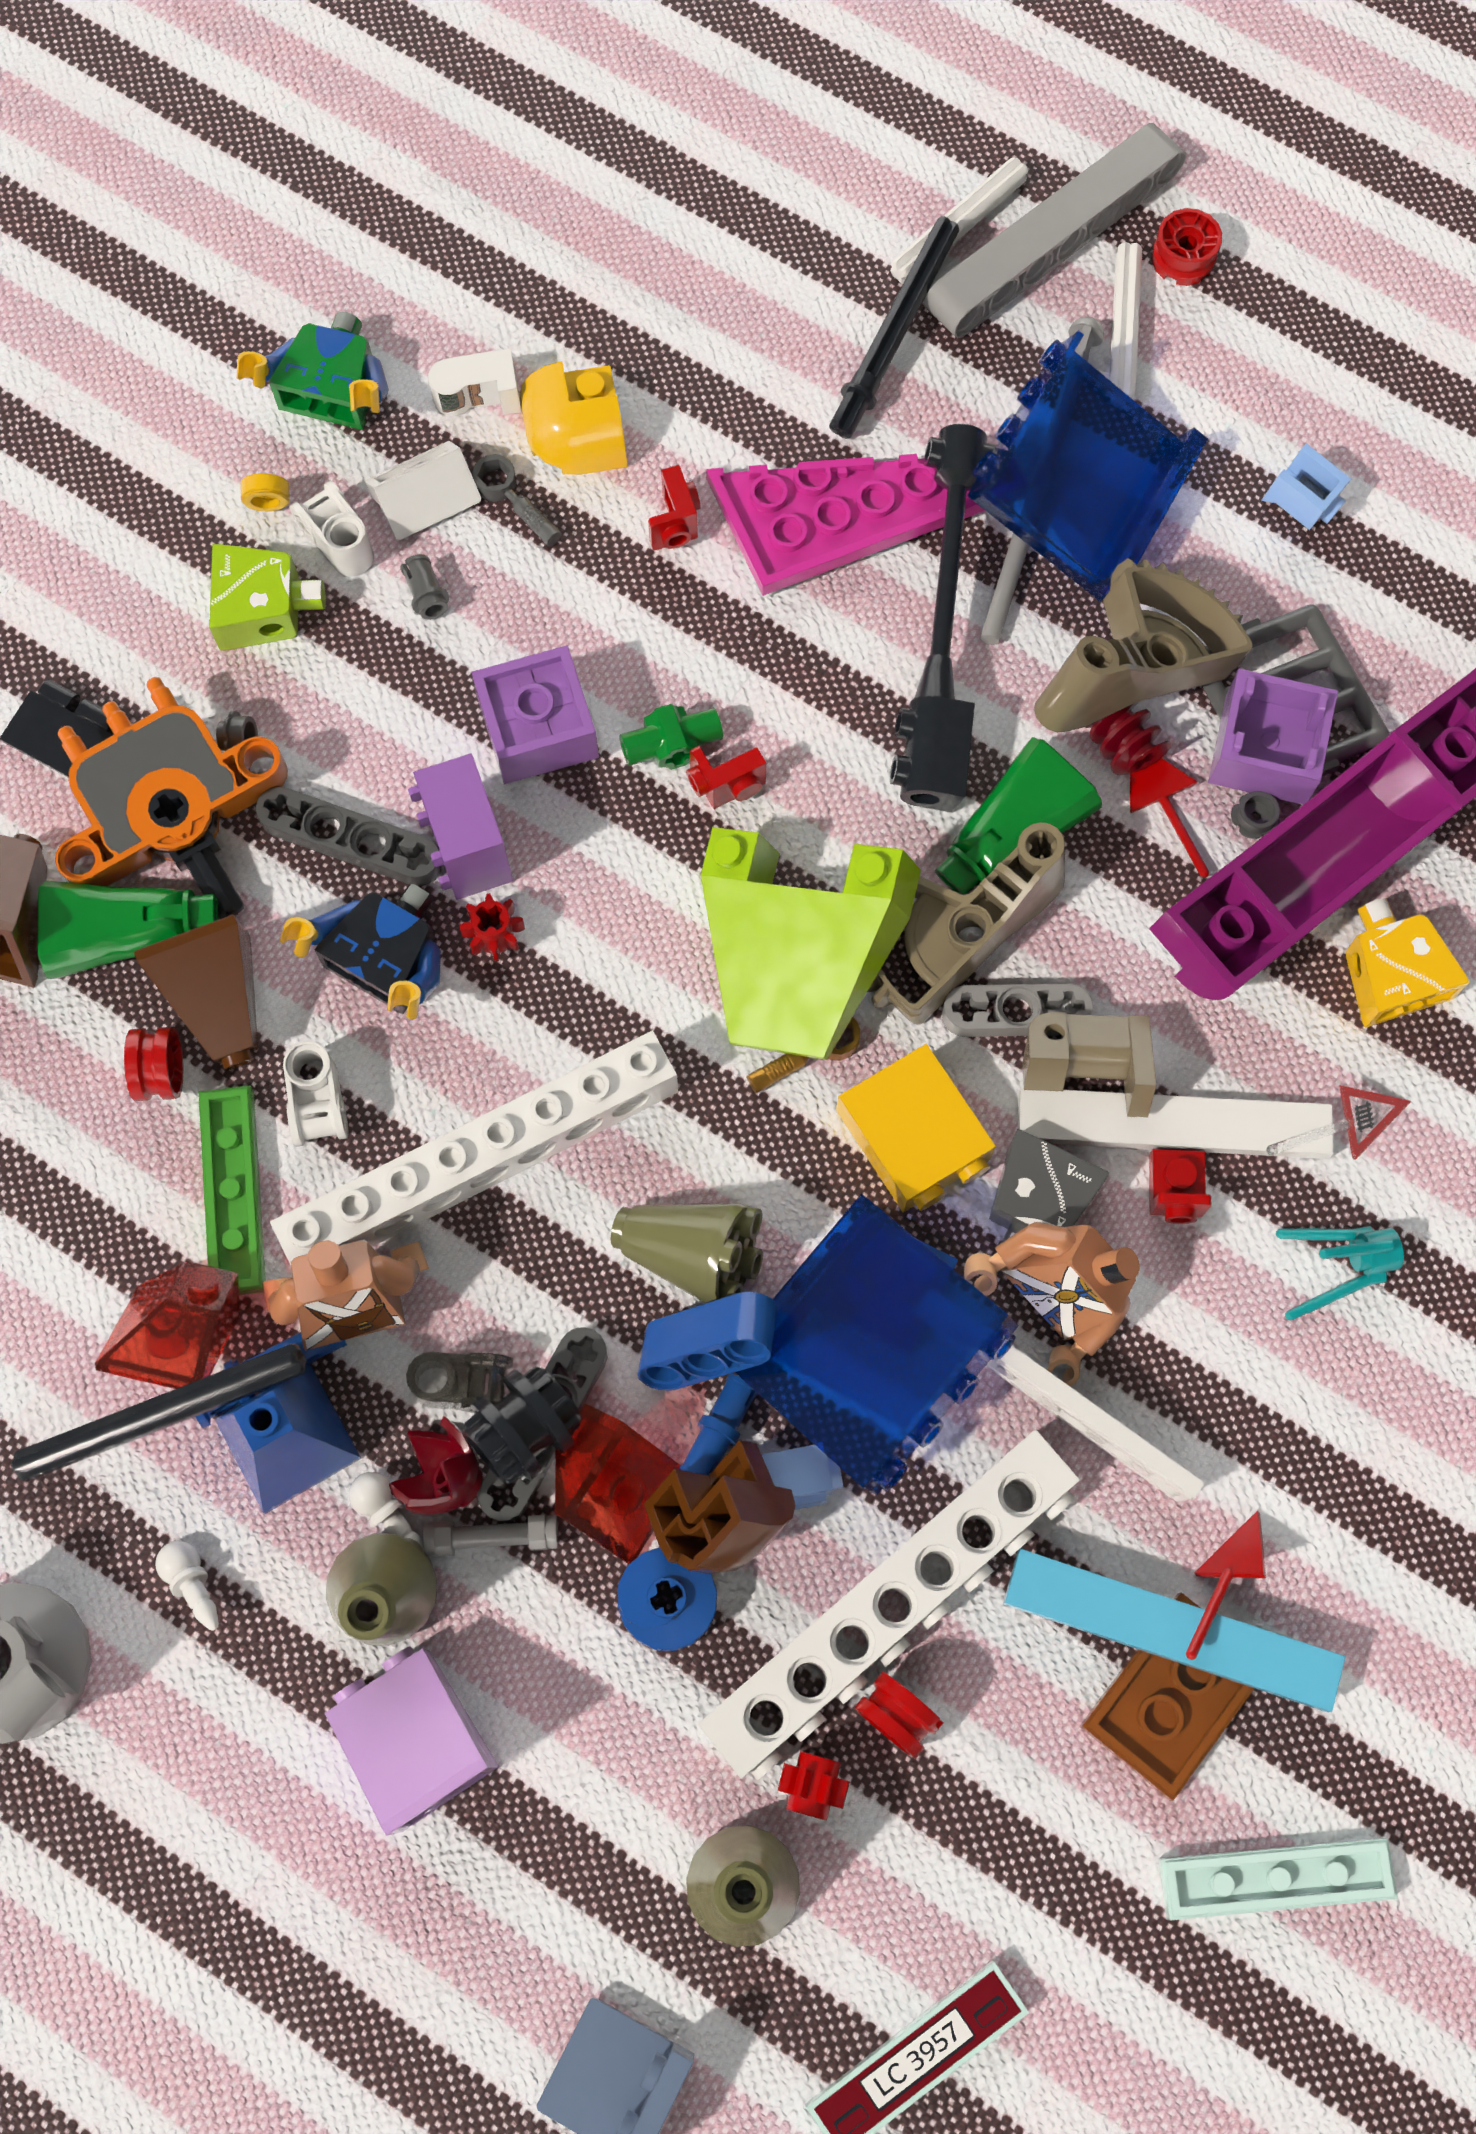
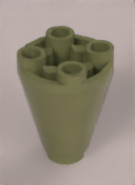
M744 1204L636 1205L632 1209L622 1207L618 1211L612 1225L611 1245L613 1248L620 1249L625 1257L706 1304L743 1292L746 1279L754 1280L758 1276L762 1265L763 1251L760 1248H756L755 1244L756 1236L762 1223V1210Z
M373 1533L354 1540L339 1553L327 1576L326 1601L332 1619L347 1636L366 1645L390 1646L409 1639L426 1624L436 1603L437 1577L430 1558L424 1553L422 1546L417 1541L411 1538H404L398 1534ZM369 1599L374 1601L379 1609L378 1614L376 1615L375 1609L369 1603L362 1600Z
M752 1825L727 1827L708 1837L693 1855L686 1877L687 1901L697 1923L715 1940L735 1947L760 1945L778 1935L793 1917L800 1895L799 1872L789 1849L771 1832ZM739 1880H748L755 1887V1897L748 1904H739L732 1896V1888Z

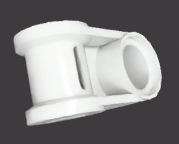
M330 480L325 483L322 492L303 504L295 502L289 506L293 517L303 533L312 543L316 544L337 572L345 576H358L365 573L371 567L374 553L366 528L334 482Z
M302 1041L294 1044L287 1051L283 1061L288 1098L287 1118L294 1146H304L306 1140L336 1135L339 1139L348 1138V1121L336 1064L324 1047L316 1042ZM312 1060L323 1062V1068L316 1078L310 1080L299 1078L300 1070L307 1062Z

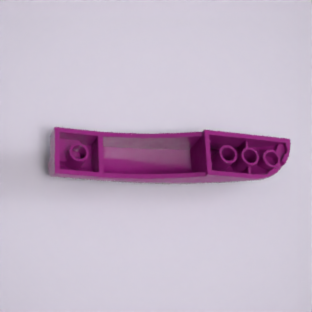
M1476 668L1396 728L1388 737L1270 832L1165 911L1149 928L1181 965L1182 969L1174 977L1183 986L1206 999L1222 1000L1229 997L1476 798Z

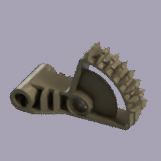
M1127 558L1118 564L1113 571L1110 591L1103 599L1113 639L1106 641L1097 636H1086L1079 641L1035 702L1034 712L1036 718L1048 730L1057 733L1086 727L1136 702L1224 680L1242 663L1248 652L1252 649V642L1241 625L1243 615H1233L1228 609L1230 601L1221 602L1214 596L1215 588L1207 591L1199 585V577L1191 581L1184 577L1182 569L1174 573L1169 572L1164 562L1153 568L1147 559H1144L1139 564H1135L1131 559ZM1140 604H1144L1161 610L1171 615L1172 617L1178 619L1180 622L1158 612L1141 610ZM1193 632H1195L1204 641V643L1208 646V648L1212 651L1213 654L1208 653L1203 643L1198 639V637Z
M1041 822L1032 824L1024 829L1019 836L1018 846L1002 862H999L994 870L970 894L961 895L920 876L915 894L917 900L913 904L910 920L905 926V947L912 966L919 976L932 988L917 1003L912 1004L892 986L882 969H880L867 991L875 992L871 998L874 1007L878 1009L893 1004L913 1024L919 1025L924 1023L945 1002L950 991L961 986L1007 938L1039 915L1064 888L1065 842L1059 829L1051 824ZM971 926L978 927L984 931L982 938L974 942H965L958 937L963 929Z

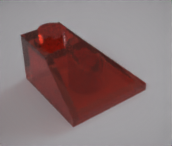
M186 1261L138 1285L95 1362L96 1370L173 1389L210 1376L240 1317L238 1273Z
M585 1403L580 1410L582 1415L580 1427L571 1434L575 1445L564 1454L560 1453L557 1449L555 1450V1514L629 1565L639 1556L654 1532L644 1503L673 1469H679L681 1465L623 1421Z

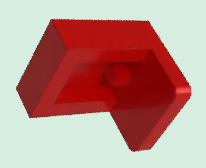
M680 465L661 470L662 496L668 513L651 517L648 520L649 541L653 550L679 548L690 540L698 538L696 510L701 509L700 499L695 483L693 481H685Z
M697 746L690 750V769L686 770V774L698 797L706 795L712 808L716 809L734 799L736 801H744L757 794L761 790L762 785L766 784L767 763L756 747L712 768L700 746Z

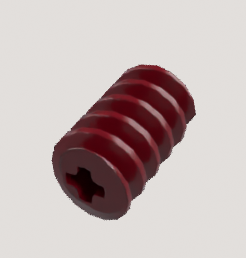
M1139 702L1085 727L1091 728L1089 732L1091 740L1096 744H1101L1100 754L1107 760L1112 759L1110 766L1112 772L1116 775H1127L1140 771L1157 762L1171 748L1170 741L1156 745L1153 743L1162 729L1159 725L1146 729L1143 728L1142 725L1150 718L1151 712L1148 709L1133 713L1132 709Z

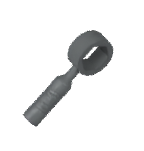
M497 454L487 455L479 459L472 473L480 496L492 502L503 501L508 498L513 504V511L547 546L555 545L560 540L562 533L527 497L518 496L514 492L517 482L515 469L511 461ZM501 469L507 475L505 483L488 487L482 481L485 472Z

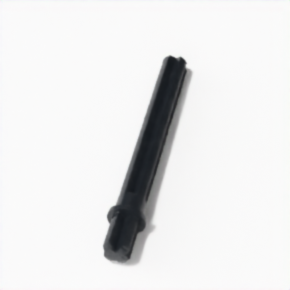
M941 216L937 219L859 369L855 372L851 381L845 383L841 388L843 399L829 424V428L833 433L844 439L852 437L865 411L872 410L876 405L875 394L880 387V382L959 233V225L948 217Z

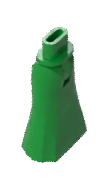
M1032 737L1013 760L988 797L961 828L946 851L948 858L935 869V873L952 891L966 895L976 885L978 886L994 870L997 864L1002 862L1018 846L1019 836L1030 825L1040 822L1048 823L1058 828L1061 833H1064L1102 808V800L1096 787L1044 739Z
M44 881L38 887V957L42 970L48 979H56L119 960L134 958L133 951L219 920L216 894L195 896L192 890L171 888H124Z

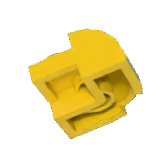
M561 361L546 365L528 376L521 385L520 402L527 442L533 456L537 455L545 463L562 469V474L582 475L627 468L621 414L610 365L564 372L563 362Z

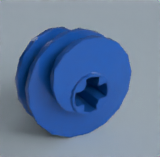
M660 1547L644 1552L632 1561L625 1569L618 1584V1610L624 1626L638 1642L654 1650L676 1651L694 1644L710 1628L716 1614L717 1589L711 1573L689 1571L679 1564L668 1562ZM670 1584L672 1592L679 1588L683 1593V1597L676 1601L678 1610L666 1615L663 1607L655 1610L652 1602L659 1598L657 1588Z

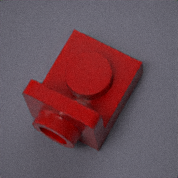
M1152 1149L1149 1154L1150 1215L1165 1216V1221L1173 1224L1196 1222L1197 1217H1202L1212 1206L1211 1195L1206 1194L1205 1151Z

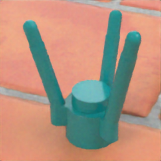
M1371 1226L1356 1229L1297 1228L1278 1229L1276 1231V1236L1279 1239L1349 1241L1348 1245L1321 1249L1319 1256L1322 1259L1349 1257L1355 1271H1364V1275L1288 1310L1285 1313V1317L1290 1321L1309 1314L1369 1285L1385 1283L1387 1281L1386 1272L1399 1270L1404 1263L1402 1242L1398 1233L1393 1228L1373 1231Z

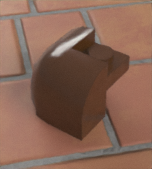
M739 1440L709 1476L674 1468L644 1503L659 1547L668 1562L679 1564L689 1571L706 1574L737 1571L760 1555L793 1518L796 1506L791 1489L774 1485L757 1443Z

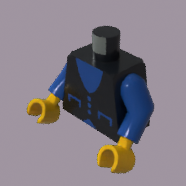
M414 884L407 886L395 904L377 893L371 892L362 900H354L311 920L292 917L284 924L280 942L285 943L288 940H297L294 954L297 957H305L309 953L310 946L317 945L314 950L324 968L386 1004L388 1011L391 1012L394 1009L404 1014L407 1010L406 1017L408 1019L414 1020L417 1018L419 1005L440 984L441 950L436 944L437 940L432 927L422 920L434 903V899L429 893Z

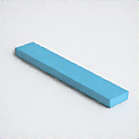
M1019 1549L1017 1552L1003 1604L1324 1712L1333 1711L1346 1656L1216 1614L1197 1657L1194 1660H1190L1186 1657V1651L1205 1612L1204 1609L1023 1549Z

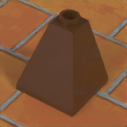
M16 834L14 837L0 835V979L34 988L38 979L39 969L38 887L46 881L47 865L42 854L43 847L35 838L26 834Z
M234 914L133 951L139 965L213 1061L218 1064L222 1063L224 1070H231L254 1060L252 1052L258 1050L251 938L248 929Z

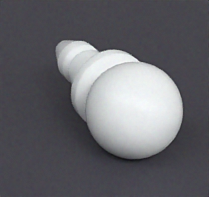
M366 1472L355 1478L349 1488V1501L353 1509L361 1515L370 1516L369 1524L372 1528L379 1523H383L384 1529L388 1534H398L404 1538H411L417 1541L424 1551L420 1536L411 1530V1525L403 1515L397 1513V1508L403 1503L397 1498H393L389 1487V1480L384 1475L376 1472Z
M178 1540L166 1544L161 1548L156 1557L155 1566L159 1577L164 1582L170 1584L169 1589L173 1596L185 1598L199 1622L209 1630H216L219 1625L217 1609L213 1600H210V1595L204 1586L208 1574L200 1566L199 1552L192 1544L186 1541Z

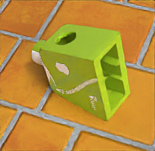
M212 544L209 628L220 651L293 639L298 634V610L325 609L326 595L323 580H299L290 554L279 551Z

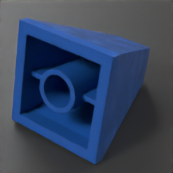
M312 1365L305 1367L303 1375L267 1388L248 1401L214 1418L264 1514L362 1459Z

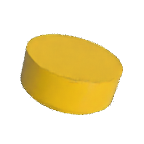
M259 473L246 476L241 480V502L248 508L256 511L271 512L280 510L289 504V483L283 477Z

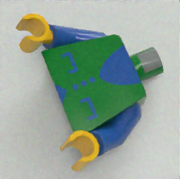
M338 312L335 315L331 328L311 323L303 325L295 338L289 339L269 355L263 356L260 353L250 351L242 352L238 355L236 379L253 378V385L260 389L264 388L266 381H269L278 410L359 430L364 428L367 408H371L373 413H379V403L386 398L389 391L380 360L372 355L369 341L359 335L362 328L361 321L348 312Z

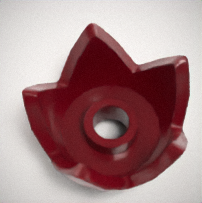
M443 1416L440 1425L447 1431L448 1435L412 1430L407 1433L422 1473L389 1483L391 1494L406 1504V1509L412 1513L433 1515L451 1512L458 1507H465L472 1502L481 1487L483 1473L479 1467L478 1456L474 1448L468 1442L463 1432L445 1416Z

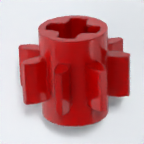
M489 893L486 894L485 901L479 903L476 907L472 904L466 905L471 922L460 924L462 937H474L470 943L474 956L484 950L487 953H491L495 961H499L500 953L508 948L515 951L519 949L514 932L525 930V925L522 917H511L515 911L513 900L508 899L502 904L494 901ZM501 923L502 927L499 930L495 929ZM488 924L490 927L484 931L483 927Z
M801 1751L796 1766L784 1763L778 1791L789 1794L786 1809L825 1821L828 1819L831 1806L843 1809L850 1781L838 1778L841 1763Z

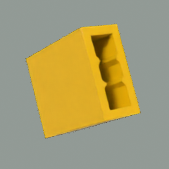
M927 1043L838 1096L837 1113L903 1213L915 1205L919 1211L929 1208L946 1195L943 1188L958 1179H961L963 1184H967L990 1168L987 1162L992 1157L996 1148L995 1144Z

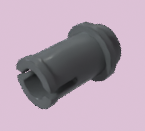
M417 554L405 560L406 564H401L400 570L405 576L413 596L411 602L415 613L420 614L423 619L427 620L442 616L448 610L449 594L446 589L440 587L429 557L424 554Z

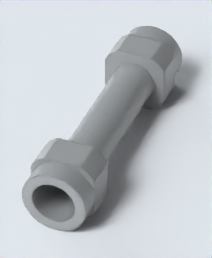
M557 1515L528 1516V1522L459 1527H454L453 1521H435L433 1523H424L423 1528L424 1553L427 1556H454L455 1549L529 1545L531 1551L556 1549L559 1544Z

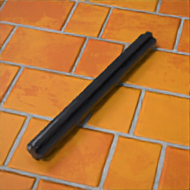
M289 1344L18 1450L14 1454L11 1468L17 1473L21 1481L27 1482L301 1376L305 1373L306 1357L298 1345Z

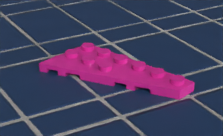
M1006 447L999 448L997 468L990 484L982 483L977 489L967 491L964 519L1024 496L1026 485ZM917 454L899 455L898 460L874 462L873 457L799 462L795 468L768 470L767 465L749 466V471L724 473L723 468L706 469V480L762 596L944 527L947 490L936 484L934 480L935 468L924 466V458L918 459Z

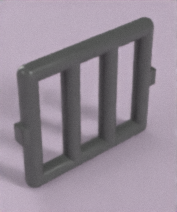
M1306 605L1264 623H1261L1259 618L1241 624L1252 642V648L1306 627L1319 650L1262 672V674L1294 681L1329 667L1342 689L1337 694L1334 714L1352 707L1365 731L1327 746L1322 777L1337 771L1340 762L1373 749L1390 735L1389 730L1316 605ZM1205 646L1208 653L1213 654L1212 651L1208 648V646ZM1222 680L1201 685L1221 720L1225 697L1230 686L1225 687Z

